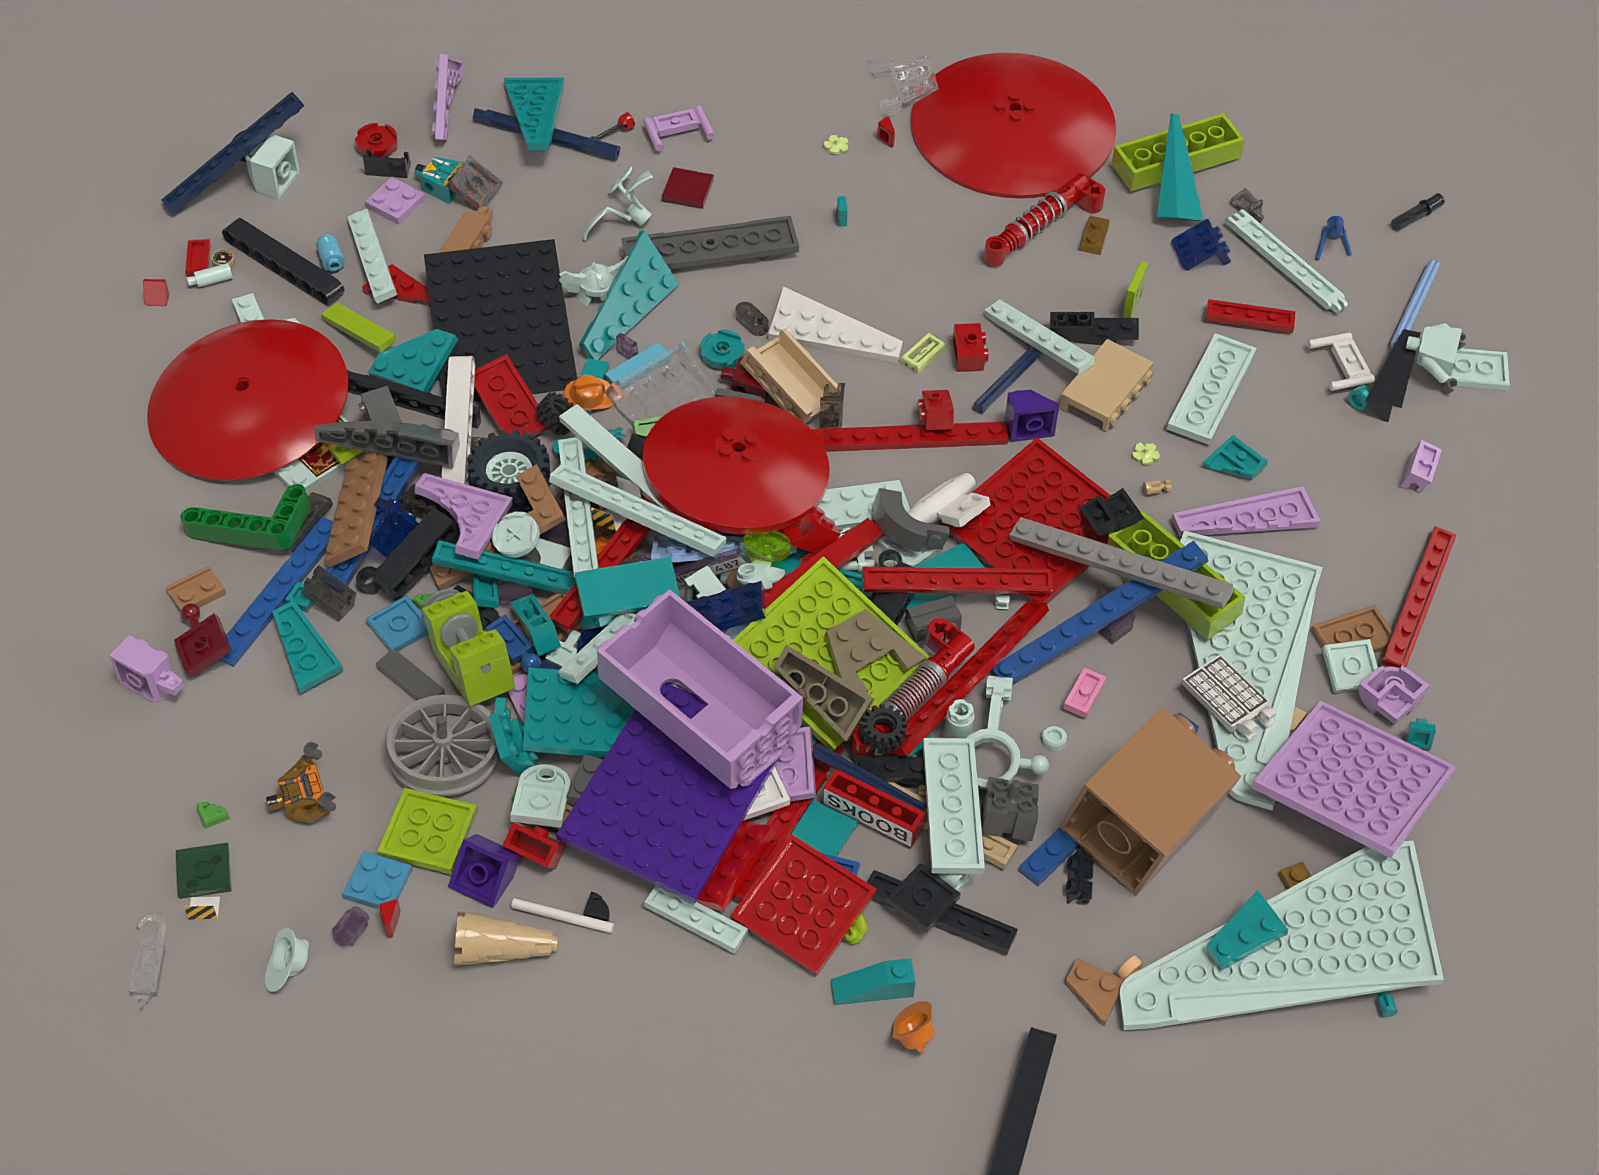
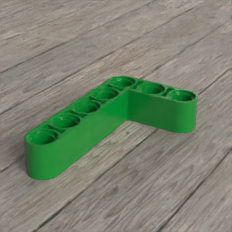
M293 484L285 490L272 517L190 507L181 513L180 519L190 538L272 550H286L294 543L311 509V503L305 487L301 484Z

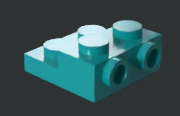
M498 712L488 716L500 759L519 776L526 769L538 765V752L522 751L524 724L517 717L509 721L508 718L504 719Z

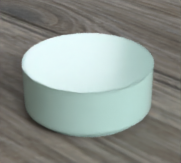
M1048 727L1042 733V744L1051 751L1061 750L1066 745L1067 734L1060 727Z

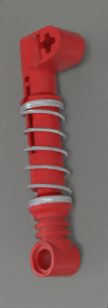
M1077 174L1058 190H1052L1047 193L1045 200H1038V205H1032L1030 211H1024L1023 217L1018 216L1015 221L1008 223L1004 231L998 236L987 238L984 262L990 266L1002 265L1009 253L1016 248L1025 246L1031 241L1032 237L1038 236L1047 226L1052 225L1055 220L1065 215L1069 207L1074 203L1090 213L1101 211L1103 209L1105 187L1086 174Z

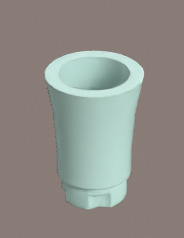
M958 699L949 706L940 738L966 739L970 734L974 733L972 704L967 703L963 699Z

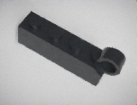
M433 507L377 568L367 566L357 573V584L367 594H374L381 589L382 592L393 600L401 599L433 564L432 558L438 541L452 543L460 534L459 528L452 519ZM375 576L371 583L365 584L368 578Z
M885 550L878 558V567H888L883 564L887 560L897 562V565L893 567H913L903 563L901 554L896 550ZM874 592L872 603L898 626L915 593Z

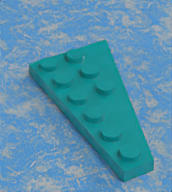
M564 77L503 78L528 150L538 152L549 150L565 86Z

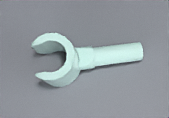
M995 594V608L1008 610L1009 595Z

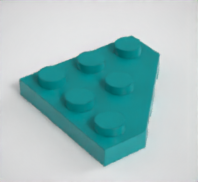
M435 329L379 353L368 373L371 377L428 392L458 339L454 334Z

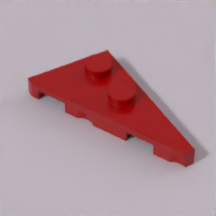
M391 264L388 266L397 292L396 296L389 299H397L398 301L413 304L416 301L427 302L428 306L431 307L429 291L426 286L395 265ZM369 281L362 286L363 293L367 295L372 292Z

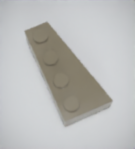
M786 645L774 665V668L818 711L840 736L849 742L854 735V731L860 725L863 714L865 715L866 710L871 707L875 699Z

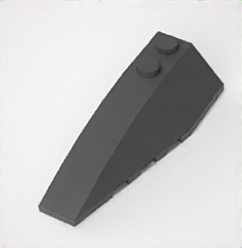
M352 421L315 425L314 427L316 442L454 468L460 446L458 432H454L451 429L432 428L426 424L417 425L392 421Z

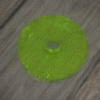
M773 531L761 534H746L744 536L743 550L751 558L759 561L776 562L786 559L790 555V540L780 532Z

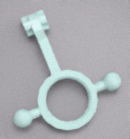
M988 676L986 698H991L988 729L978 730L970 734L966 739H974L975 747L982 743L993 742L1000 744L1008 751L1011 756V765L1009 770L999 778L1009 780L1010 782L1017 774L1019 768L1031 769L1037 775L1046 773L1050 765L1045 756L1036 755L1032 759L1020 758V750L1014 739L1005 732L999 731L1003 700H1011L1013 678ZM977 777L978 788L985 790L988 780Z

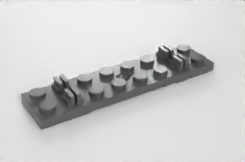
M791 216L676 232L647 234L669 269L758 257L765 260L766 256L770 260L773 255L799 252V243ZM637 236L622 238L625 257L629 256L627 253L635 245Z

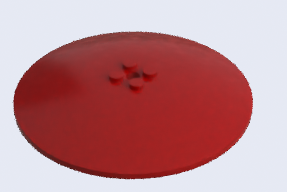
M1022 53L983 54L960 60L945 67L923 85L916 96L911 112V130L915 144L925 160L936 171L967 189L1003 198L1045 197L1047 193L1052 190H1058L1079 173L1086 174L1091 178L1108 160L1114 147L1116 136V121L1111 105L1105 95L1092 81L1062 63Z

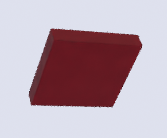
M673 167L662 194V201L703 209L714 181V174Z

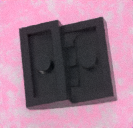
M1124 488L1105 500L1098 495L1080 507L1098 535H1106L1123 530L1144 519Z

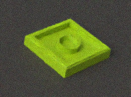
M1141 261L1127 289L1122 318H1132L1143 295L1149 263Z

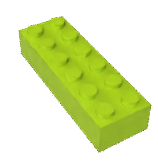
M1225 113L1181 126L1185 135L1184 139L1193 172L1241 158L1245 139ZM1168 130L1114 146L1111 165L1130 191L1162 182Z
M1141 511L1144 517L1143 520L1128 528L1108 535L1107 544L1158 561H1162L1184 547L1180 541L1144 511ZM1207 564L1193 571L1227 582ZM1234 588V592L1223 609L1166 590L1156 595L1208 640L1243 614L1245 596L1236 588Z

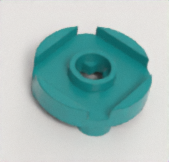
M718 330L716 334H707L700 344L702 362L722 369L723 366L735 368L739 357H744L745 345L741 341V337L730 330ZM723 347L726 348V351H720V350H718V349H722Z

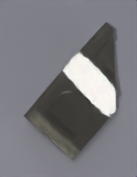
M1246 188L1233 196L1229 201V204L1236 210L1240 211L1243 209L1259 223L1263 221V200L1260 199L1258 201Z

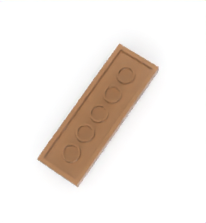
M367 452L365 455L353 458L347 463L324 562L329 567L367 551L388 455Z

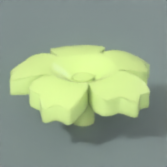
M831 135L828 141H824V147L826 150H830L831 154H840V152L845 153L848 151L847 138H838L837 135Z
M1141 442L1136 443L1135 452H1132L1133 459L1137 462L1142 461L1143 465H1150L1153 461H1158L1161 455L1158 451H1155L1157 446L1154 443H1147L1145 446Z

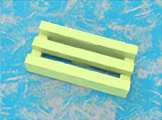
M928 333L901 357V363L903 365L907 363V367L910 369L915 368L914 372L918 374L945 350L946 343ZM930 341H932L931 344H929L927 347L923 348V347L926 346ZM920 351V353L912 360L911 358Z

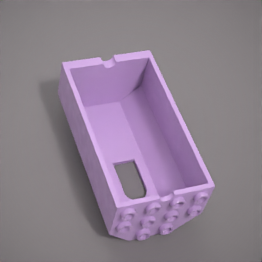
M669 589L663 595L657 596L647 609L639 611L634 618L635 623L633 625H623L615 636L609 641H604L597 650L599 679L730 789L736 788L738 784L748 786L785 752L791 732L793 734L797 733L802 725L803 697ZM667 682H679L707 706L690 719L664 698L660 689Z

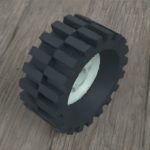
M500 430L499 436H496L494 432L488 434L489 440L487 441L481 438L478 441L479 447L474 445L471 448V454L467 458L470 486L512 497L510 509L525 510L526 506L533 509L516 476L537 464L550 487V461L545 445H540V440L537 437L531 440L530 433L524 432L523 436L519 435V430H513L512 434H507L506 430Z

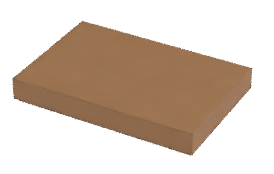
M1376 605L1312 625L1311 632L1321 648L1329 644L1370 639L1374 654L1386 650L1393 633Z

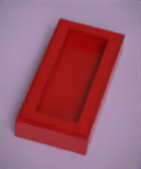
M210 239L188 240L185 268L187 277L194 276L196 271L209 268Z

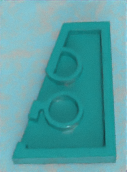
M1257 890L1207 944L1206 951L1222 971L1286 936L1288 928Z

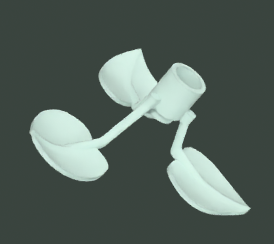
M632 166L628 167L613 183L608 193L612 194L617 187L622 191L623 197H627L632 203L626 209L628 215L610 207L602 209L586 225L583 232L584 241H586L588 232L594 224L609 212L626 218L628 221L633 219L639 226H642L652 213L637 200L634 191L639 184L653 178L648 169L636 178L627 191L622 186V181L630 179Z

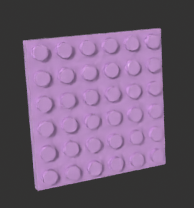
M1320 700L1255 778L1252 789L1392 858L1452 777L1456 766Z

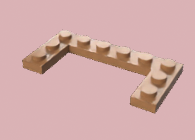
M537 464L516 476L534 509L527 514L538 524L540 534L566 520ZM491 538L484 551L502 555L494 546ZM432 564L429 567L441 590L472 574L471 572Z

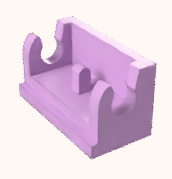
M1421 440L1410 454L1400 487L1407 489L1411 483H1416L1418 485L1416 492L1419 493L1427 484L1430 485L1442 449Z

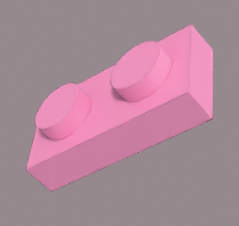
M1083 668L1064 703L1063 709L1086 718L1106 682V677Z

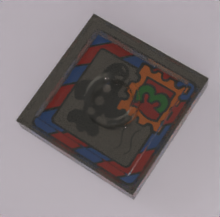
M469 155L446 186L474 209L478 210L480 206L485 207L503 182Z

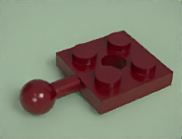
M193 603L186 604L181 609V617L184 621L189 622L191 629L174 639L184 669L191 678L232 651L220 618L213 613L199 622L198 619L201 612L199 607Z

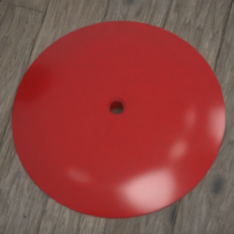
M261 319L221 328L188 346L167 366L159 377L148 404L147 423L150 436L159 453L169 463L197 477L212 480H241L274 472L300 459L320 443L315 440V425L337 422L348 394L347 368L339 350L326 336L309 326L297 322Z

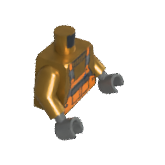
M314 742L306 743L303 749L305 755H302L296 764L277 780L281 793L266 797L270 811L285 807L288 820L313 823L321 816L330 815V811L336 809V804L332 802L336 796L329 792H324L316 762L313 763L312 760H319L322 757V751L316 749L318 744Z

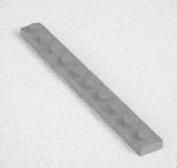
M1022 517L1009 534L1011 541L1222 609L1234 592L1233 584Z

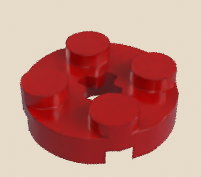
M370 123L357 131L358 135L355 137L356 148L363 155H367L366 149H371L372 156L375 157L386 156L398 149L397 133L388 124H385L384 127L378 126V123Z

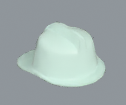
M283 928L277 934L266 968L265 986L270 992L279 990L287 978L298 974L307 962L308 941L295 937L293 931L289 928Z

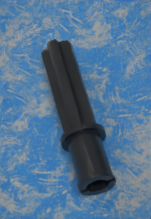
M1436 193L1427 200H1421L1415 207L1392 219V228L1400 230L1422 216L1430 215L1434 209L1444 205V197L1440 193Z

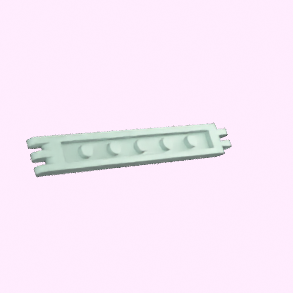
M1242 209L1225 219V223L1325 309L1331 308L1335 313H1338L1348 306L1345 296L1341 291L1245 210Z

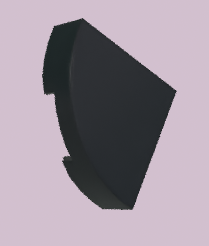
M591 891L583 916L609 922L610 911L608 905L599 894Z

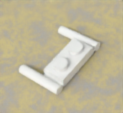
M1351 332L1308 340L1309 349L1332 345L1331 350L1346 379L1330 382L1329 388L1331 391L1374 383V375L1370 373L1367 364L1352 339Z

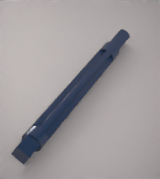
M474 109V119L522 134L516 117L489 109ZM554 128L551 141L613 160H618L621 149L620 146L557 128Z

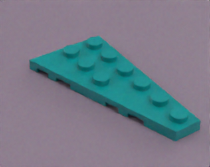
M645 230L639 231L635 245L627 253L629 255L624 265L620 266L606 293V299L598 307L597 310L599 312L594 321L590 322L579 343L588 358L598 360L679 285Z

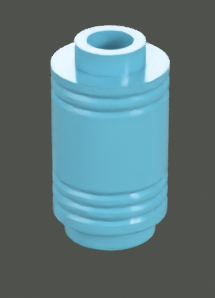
M322 235L316 243L322 265L329 272L338 271L344 266V258L338 241L332 235Z

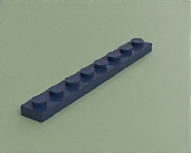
M293 92L289 93L162 198L161 201L173 215L177 211L182 210L190 200L199 196L207 186L214 183L225 171L231 169L242 157L247 156L259 143L264 142L276 129L281 128L289 118L298 114L305 105Z

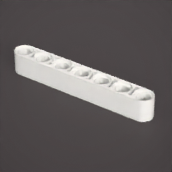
M473 356L449 357L444 429H451L459 433L460 446L454 468L442 466V478L469 485L467 458L471 450L475 362Z

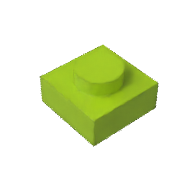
M336 445L329 449L332 456L341 464L349 462L361 453L357 449Z

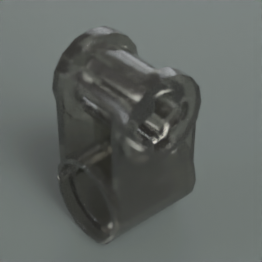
M413 484L398 500L401 510L420 519L428 514L433 507L444 514L443 509L440 507L441 505L429 498L415 494L416 484Z

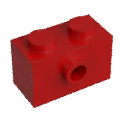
M954 324L952 339L957 372L984 371V364L989 360L988 348H984V345H986V333L982 332L981 324Z
M949 390L922 391V399H918L917 406L918 413H920V421L924 422L926 430L954 429V407Z
M513 822L502 846L547 868L556 869L567 845L549 837L550 832L539 826L533 829L522 823Z

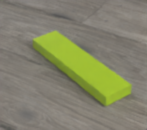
M338 302L321 314L325 322L380 353L397 341L395 334Z

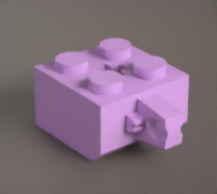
M128 635L109 655L119 684L152 703L162 701L168 694L175 696L184 686L183 680L171 669L169 656L160 649H153L143 639H136Z

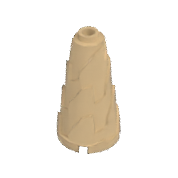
M457 911L453 965L509 961L533 956H551V951H557V936L553 935L552 931L537 929L528 925L517 924L513 921L491 918L476 913Z

